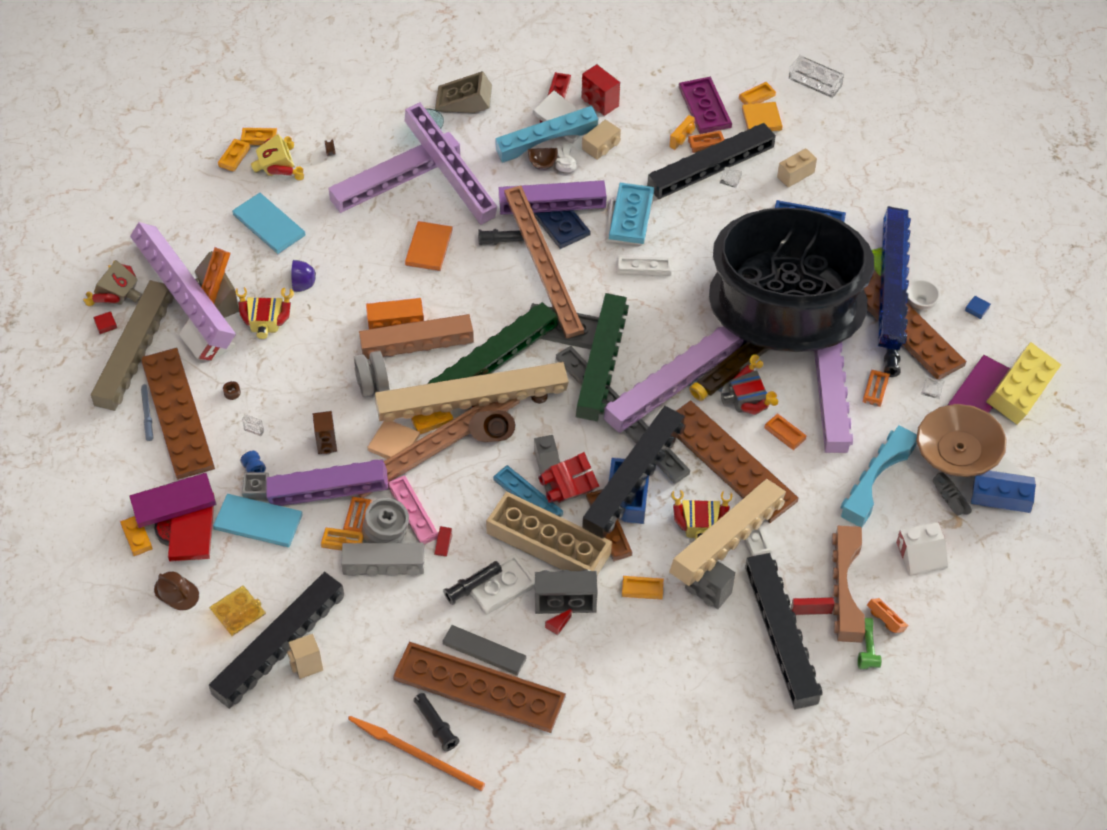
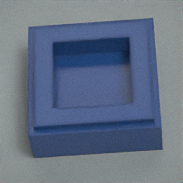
M974 296L966 306L965 311L982 319L990 308L991 303Z

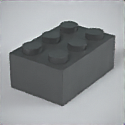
M586 569L582 571L562 570L550 572L543 570L535 572V614L563 613L569 609L572 610V613L597 612V571Z

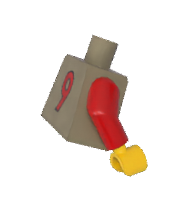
M114 260L111 266L108 265L109 269L96 284L95 294L89 291L86 293L87 299H83L87 306H92L95 303H117L122 305L127 298L137 303L142 294L134 289L138 279L132 267Z

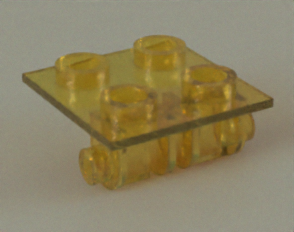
M244 585L209 607L231 636L266 614L261 607L260 600L258 598L254 599Z

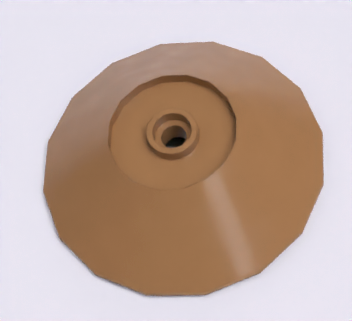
M953 404L939 407L925 416L918 426L916 442L922 457L933 468L948 475L971 477L985 474L999 464L1006 453L1007 438L1001 424L990 413L975 406Z

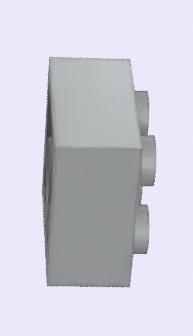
M244 473L242 496L253 500H268L267 477H269V473Z

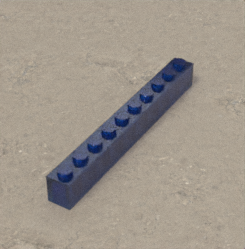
M887 206L883 217L877 346L900 351L902 343L905 344L907 340L905 330L908 319H905L908 313L906 303L909 293H906L909 286V280H906L909 274V267L907 265L910 255L907 253L910 248L908 240L911 230H908L911 218L908 217L909 210Z

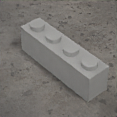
M343 543L341 562L343 575L356 576L368 574L376 576L378 574H388L395 576L398 574H409L414 576L424 574V543Z

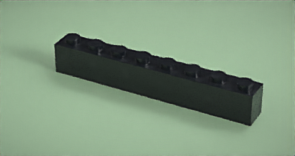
M765 123L756 125L749 130L740 132L731 138H727L702 151H698L693 155L648 174L647 186L654 187V195L659 200L774 148L776 135Z
M664 405L583 516V529L602 539L607 533L610 534L616 520L623 517L626 506L633 503L636 492L643 489L646 478L653 475L657 463L663 461L667 449H671L677 435L683 433L686 427L684 424L685 415Z
M770 553L747 557L745 569L794 710L819 704L820 697L823 695L820 683L816 682L815 668L813 665H810L808 660L809 651L807 647L803 646V635L801 630L797 629L796 615L794 611L791 612L790 599L788 594L784 593L782 577L778 576L777 562L772 559Z
M324 571L209 684L211 695L229 709L234 704H238L243 695L248 690L253 689L258 680L263 675H267L278 660L280 661L286 656L287 651L290 649L289 642L302 638L307 632L312 631L316 623L321 618L326 617L335 604L342 601L344 597L343 585Z

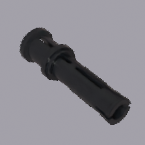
M478 229L479 245L483 243H494V245H497L499 242L524 241L520 230L498 231V229H493V231H482Z
M887 328L886 354L884 355L886 366L884 367V373L890 374L889 377H897L901 373L898 339L893 330L890 332V328Z
M494 561L465 580L459 579L457 584L449 589H443L446 599L451 605H454L456 600L470 595L471 590L501 573L502 567L497 561Z
M418 694V699L415 697L413 701L432 727L433 736L439 739L443 751L454 749L460 742L459 738L453 735L449 723L443 722L426 697V694Z

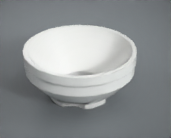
M926 280L913 281L906 289L908 303L917 309L924 310L934 307L940 297L939 289L933 283ZM923 298L926 303H918L916 299Z

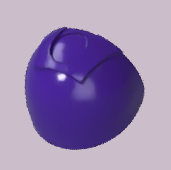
M293 260L291 279L293 291H305L315 283V269L307 262Z

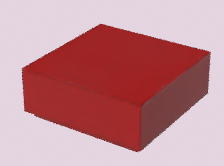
M111 311L93 317L99 334L118 328Z

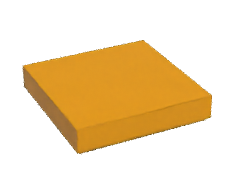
M776 102L742 105L747 130L762 123H765L771 131L782 130L783 125Z

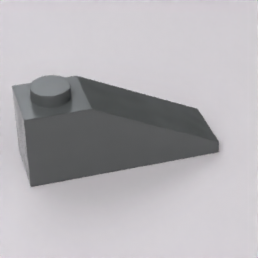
M553 435L534 438V453L540 474H542L550 466L560 463L558 450ZM550 483L544 485L546 493L552 490Z

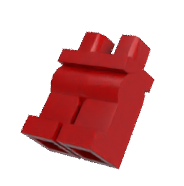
M585 452L550 466L544 473L538 476L542 486L550 483L552 490L546 493L549 503L557 501L561 503L592 492L600 487L593 470L587 472L591 469Z

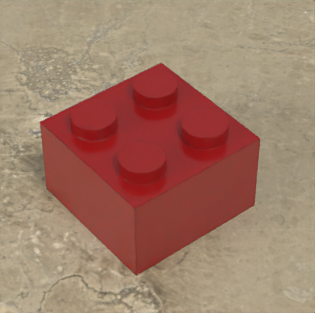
M596 64L582 73L581 98L597 112L606 116L619 107L620 81Z

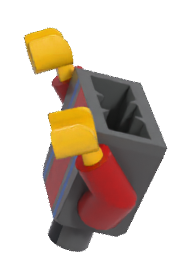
M753 355L750 358L751 365H747L730 381L729 392L721 394L722 403L724 405L733 403L737 412L757 415L763 410H767L770 404L772 406L778 405L777 394L774 391L767 393L758 371H754L755 368L760 369L763 366V362L759 360L760 357L758 355Z

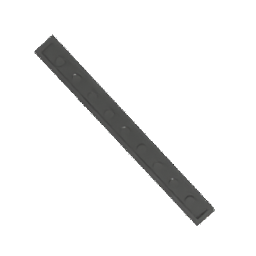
M569 346L557 353L556 359L558 362H564L565 369L582 386L587 362L572 346ZM608 385L606 389H609L608 398L603 400V403L607 405L609 402H614L620 397ZM639 419L624 431L637 444L649 426L642 419ZM670 448L667 449L663 461L657 463V466L674 484L690 475V469Z

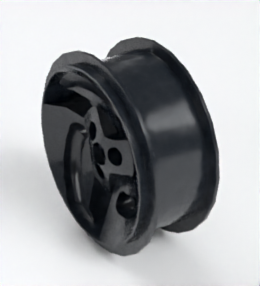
M770 208L747 213L731 221L718 234L713 247V261L717 272L710 283L709 302L712 312L719 322L737 337L754 345L772 350L789 352L816 351L841 343L850 338L862 326L867 315V296L864 288L869 284L874 273V255L869 243L858 231L845 222L827 214L808 209ZM752 274L755 278L748 279L745 278L744 275Z

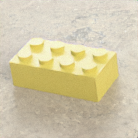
M1030 342L1017 357L986 402L1012 422L1018 424L1029 413L1062 364Z

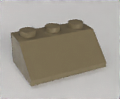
M213 251L206 255L195 270V280L201 287ZM224 273L214 303L224 318L239 312L235 288L226 273Z

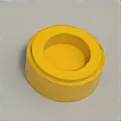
M697 382L689 387L692 396L699 401H703L708 396L705 388Z

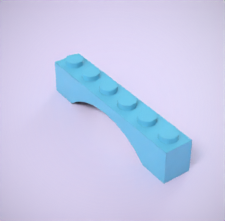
M589 106L495 138L496 151L503 163L518 158L528 149L547 140L567 135H585L598 125L599 119L593 107Z
M898 425L895 431H890L887 443L880 446L877 453L879 455L877 458L873 457L870 461L869 470L863 471L859 479L860 483L858 485L855 484L850 492V498L844 499L841 505V509H843L841 517L858 527L864 526L874 506L872 485L876 478L889 466L908 460L917 445V434Z

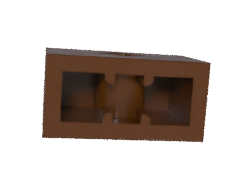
M332 411L312 413L318 454L337 452Z

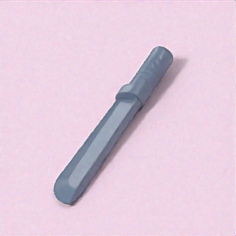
M143 384L141 386L145 437L147 441H152L154 438L147 385Z

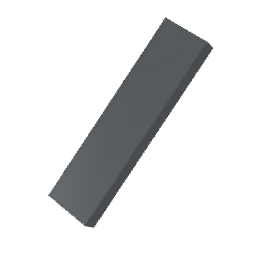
M451 625L443 639V645L517 676L526 661V655L454 625Z

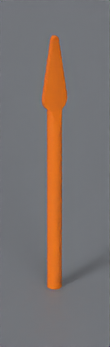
M352 716L348 717V720L374 738L384 740L480 791L483 790L484 782L389 734L384 728Z

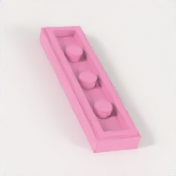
M404 475L389 481L388 488L394 499L401 502L408 511V524L418 542L427 544L436 540L438 532L406 476Z

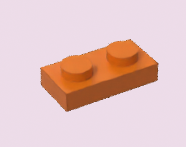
M880 598L871 599L868 602L867 606L871 609L872 615L883 620L886 623V628L891 632H904L909 626Z

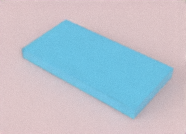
M619 183L609 232L610 240L644 244L654 187Z
M258 193L232 210L233 215L277 254L305 236V231L261 193Z
M227 494L213 527L214 530L290 547L303 514L299 510Z

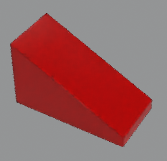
M439 527L434 555L447 557L452 539V528Z
M569 609L545 621V628L558 635L572 617V610Z

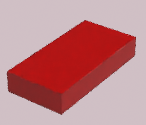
M793 598L790 610L791 612L794 611L795 615L832 614L834 598Z

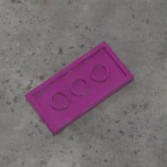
M711 76L679 83L678 87L691 116L695 117L694 123L699 134L732 128L730 117Z
M983 355L948 405H970L990 413L993 407L986 401L1010 368Z
M207 473L129 495L138 528L217 505Z

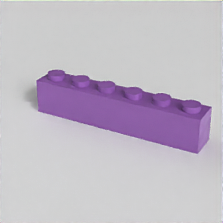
M604 180L521 185L533 213L606 208L607 195ZM516 186L498 187L500 215L513 214L504 195V190Z
M383 459L267 477V499L270 504L278 506L388 490L387 468Z

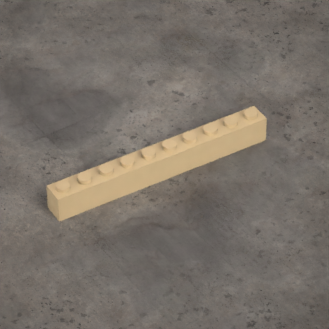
M564 362L375 392V404L379 421L391 422L397 418L409 419L415 415L422 414L427 416L433 414V412H449L457 408L468 409L471 406H486L493 402L505 403L512 399L523 400L530 396L541 397L548 393L559 394L567 390L569 381Z

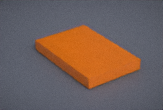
M418 221L405 265L441 271L453 226Z

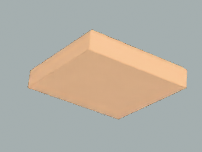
M384 421L367 448L369 452L388 459L415 443L420 437V432L394 421Z

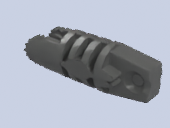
M944 472L938 473L932 481L940 495L945 499V502L948 503V506L957 516L970 514L972 509L955 484Z

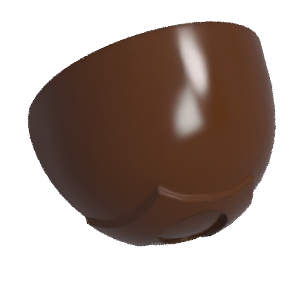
M558 148L528 149L529 161L537 169H548L553 166L557 159Z

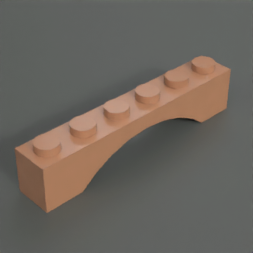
M838 525L836 533H832V545H835V550L832 552V562H836V568L833 567L832 573L833 580H836V585L833 586V597H836L833 615H837V621H834V633H837V641L862 643L865 635V615L852 599L847 582L848 569L854 559L860 554L862 547V527Z

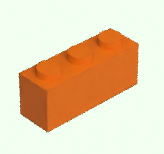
M421 298L366 304L369 329L424 321Z

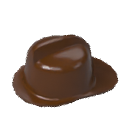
M482 411L472 416L469 422V431L474 439L481 442L504 441L513 435L516 424L511 414L506 411Z
M174 571L158 575L159 579L154 585V593L159 600L176 610H188L197 604L199 591L192 582Z

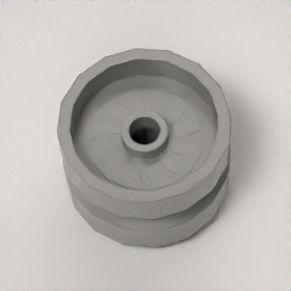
M380 350L370 352V365L365 355L354 356L355 375L363 397L373 395V382L378 392L390 390L387 371Z
M380 498L370 503L366 509L362 526L364 539L368 543H401L405 538L409 523V514L406 507L401 502L392 498Z

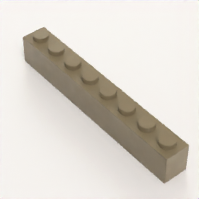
M149 280L91 393L94 406L115 411L117 406L122 403L123 395L126 389H129L131 379L137 373L138 365L143 356H145L147 347L151 345L155 331H158L162 317L166 316L169 303L173 302L174 296L164 283Z

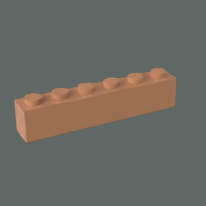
M470 314L359 331L362 354L367 359H369L370 352L379 350L382 356L385 357L474 343Z

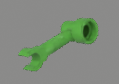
M865 618L866 652H859L857 659L858 668H880L882 659L881 655H875L873 618Z

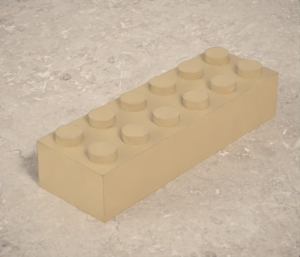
M507 491L486 520L487 534L561 570L582 571L587 569L597 571L598 576L611 555L612 541L606 538L602 539L582 527Z

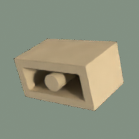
M605 119L582 137V150L598 160L601 156L606 155L611 148L620 143L621 129Z
M805 148L779 163L777 178L789 188L815 173L817 158Z
M313 634L289 642L290 650L287 651L292 672H297L299 679L323 671L320 650Z

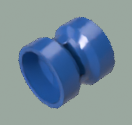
M248 451L242 455L240 462L246 468V473L265 472L266 466L260 461L257 451Z

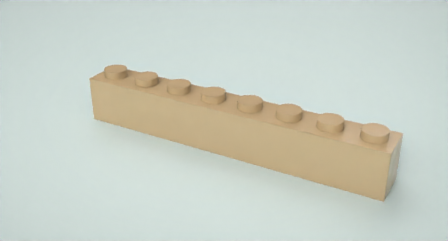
M768 479L763 481L673 559L669 573L688 586L694 581L698 582L707 570L711 571L718 560L722 561L731 549H736L742 539L746 540L752 530H757L765 519H770L776 509L780 510L785 503L783 499L786 491Z

